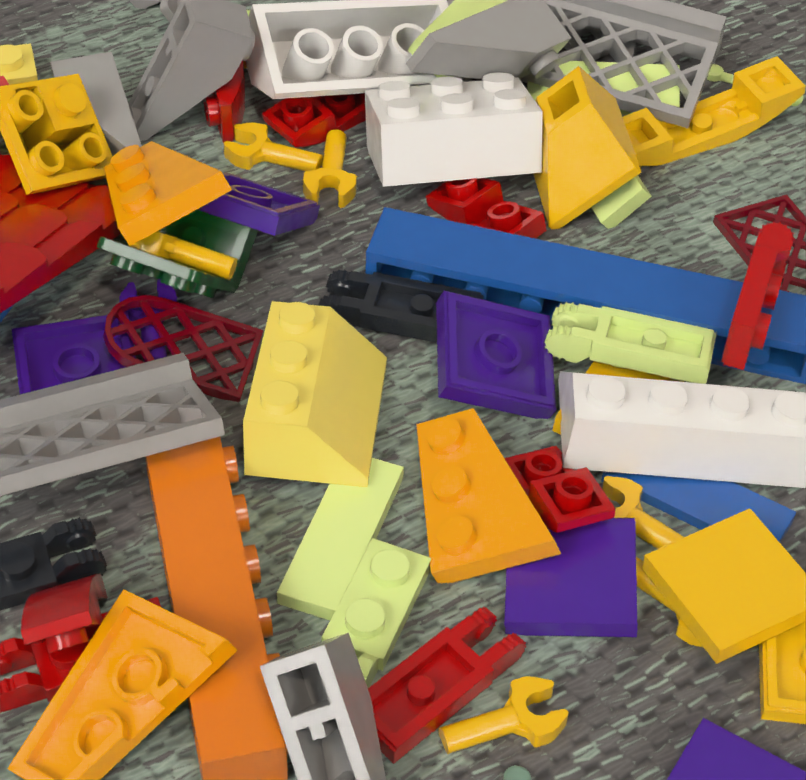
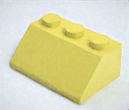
M272 301L243 419L244 475L368 487L387 357L333 308L308 305L302 302L286 303Z

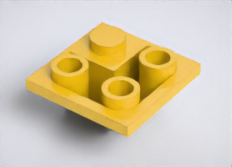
M579 66L536 97V103L543 111L542 173H533L547 223L551 229L562 228L641 173L616 98Z
M79 74L0 86V131L26 195L106 178L104 167L110 164L113 156Z

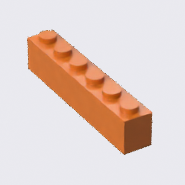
M219 436L146 456V468L172 613L226 638L238 650L187 698L202 780H288L287 755L289 753L260 669L261 665L279 657L280 654H267L264 638L273 637L272 619L267 597L255 599L252 584L261 583L260 564L255 544L244 546L241 533L250 531V523L244 494L233 495L230 484L239 482L234 446L222 447Z

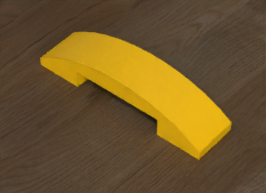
M776 56L735 72L731 89L698 101L688 128L657 120L647 108L622 118L639 166L663 165L735 142L777 117L805 94L806 85Z

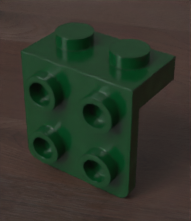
M195 210L159 230L160 232L236 258L237 266L230 280L102 236L99 238L97 248L113 253L109 263L111 265L140 275L145 274L161 279V283L183 291L195 292L214 298L217 289L235 293L238 289L258 230L200 210Z

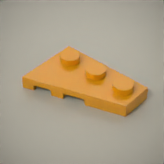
M153 141L141 147L139 145L125 147L111 158L109 165L104 167L117 226L129 246L232 190L221 170Z
M474 408L416 424L429 557L432 558L430 569L437 583H454L561 554L555 540Z
M123 589L7 769L23 780H101L238 650L226 638Z

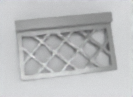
M545 0L571 36L569 42L573 48L557 54L561 60L549 72L538 78H535L531 73L520 78L522 82L528 83L529 81L545 87H551L566 76L559 68V65L569 61L582 60L591 72L589 75L616 98L619 109L633 113L647 108L657 120L685 128L689 127L712 64H715L718 57L726 16L667 0ZM585 28L603 33L605 37L584 44L576 30ZM632 41L650 46L653 50L632 57L624 43ZM613 48L621 62L600 69L592 55ZM679 54L701 60L698 65L681 71L672 56ZM661 61L670 75L649 83L639 67ZM629 71L638 85L637 88L623 92L613 89L607 79ZM678 86L686 99L684 107L680 108L662 103L656 93Z
M184 353L1 399L0 496L223 436L225 431L222 417L192 379L189 360Z

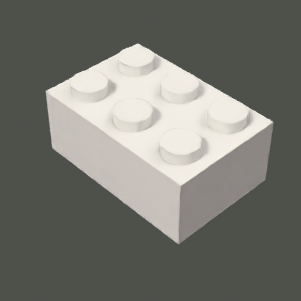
M501 72L489 73L483 76V80L462 82L460 78L438 77L431 81V85L410 86L409 83L404 81H388L381 83L379 89L365 90L367 148L383 187L542 173L543 111L518 77L514 78L512 74Z

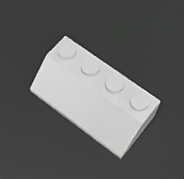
M339 0L253 4L248 18L251 29L255 33V44L251 56L245 61L251 84L272 99L365 93V90L379 89L381 83L388 81H404L409 83L410 86L431 85V81L437 78L434 74L411 72L406 65L412 56L408 48L448 7L447 0ZM456 77L460 78L462 82L471 81V78Z
M560 371L558 383L562 415L561 442L563 468L581 469L587 467L593 471L806 488V392Z

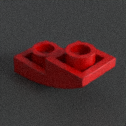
M244 61L240 63L230 81L203 99L207 124L209 127L218 126L223 143L225 141H234V125L241 124L245 110Z
M365 93L285 98L263 112L262 116L269 126L294 147L316 145L325 142L327 133L331 130L337 129L344 132L366 121Z
M474 178L445 181L444 184L426 195L427 205L449 221L535 239L547 231L543 212L518 205L515 202L504 201L500 182L495 180Z
M557 445L504 458L547 529L558 533L614 518L616 508L587 467L577 470L563 468L562 452Z
M101 573L30 595L25 603L21 619V634L24 645L45 642L48 653H53L89 642L86 629L101 625L103 621L98 601L108 598Z

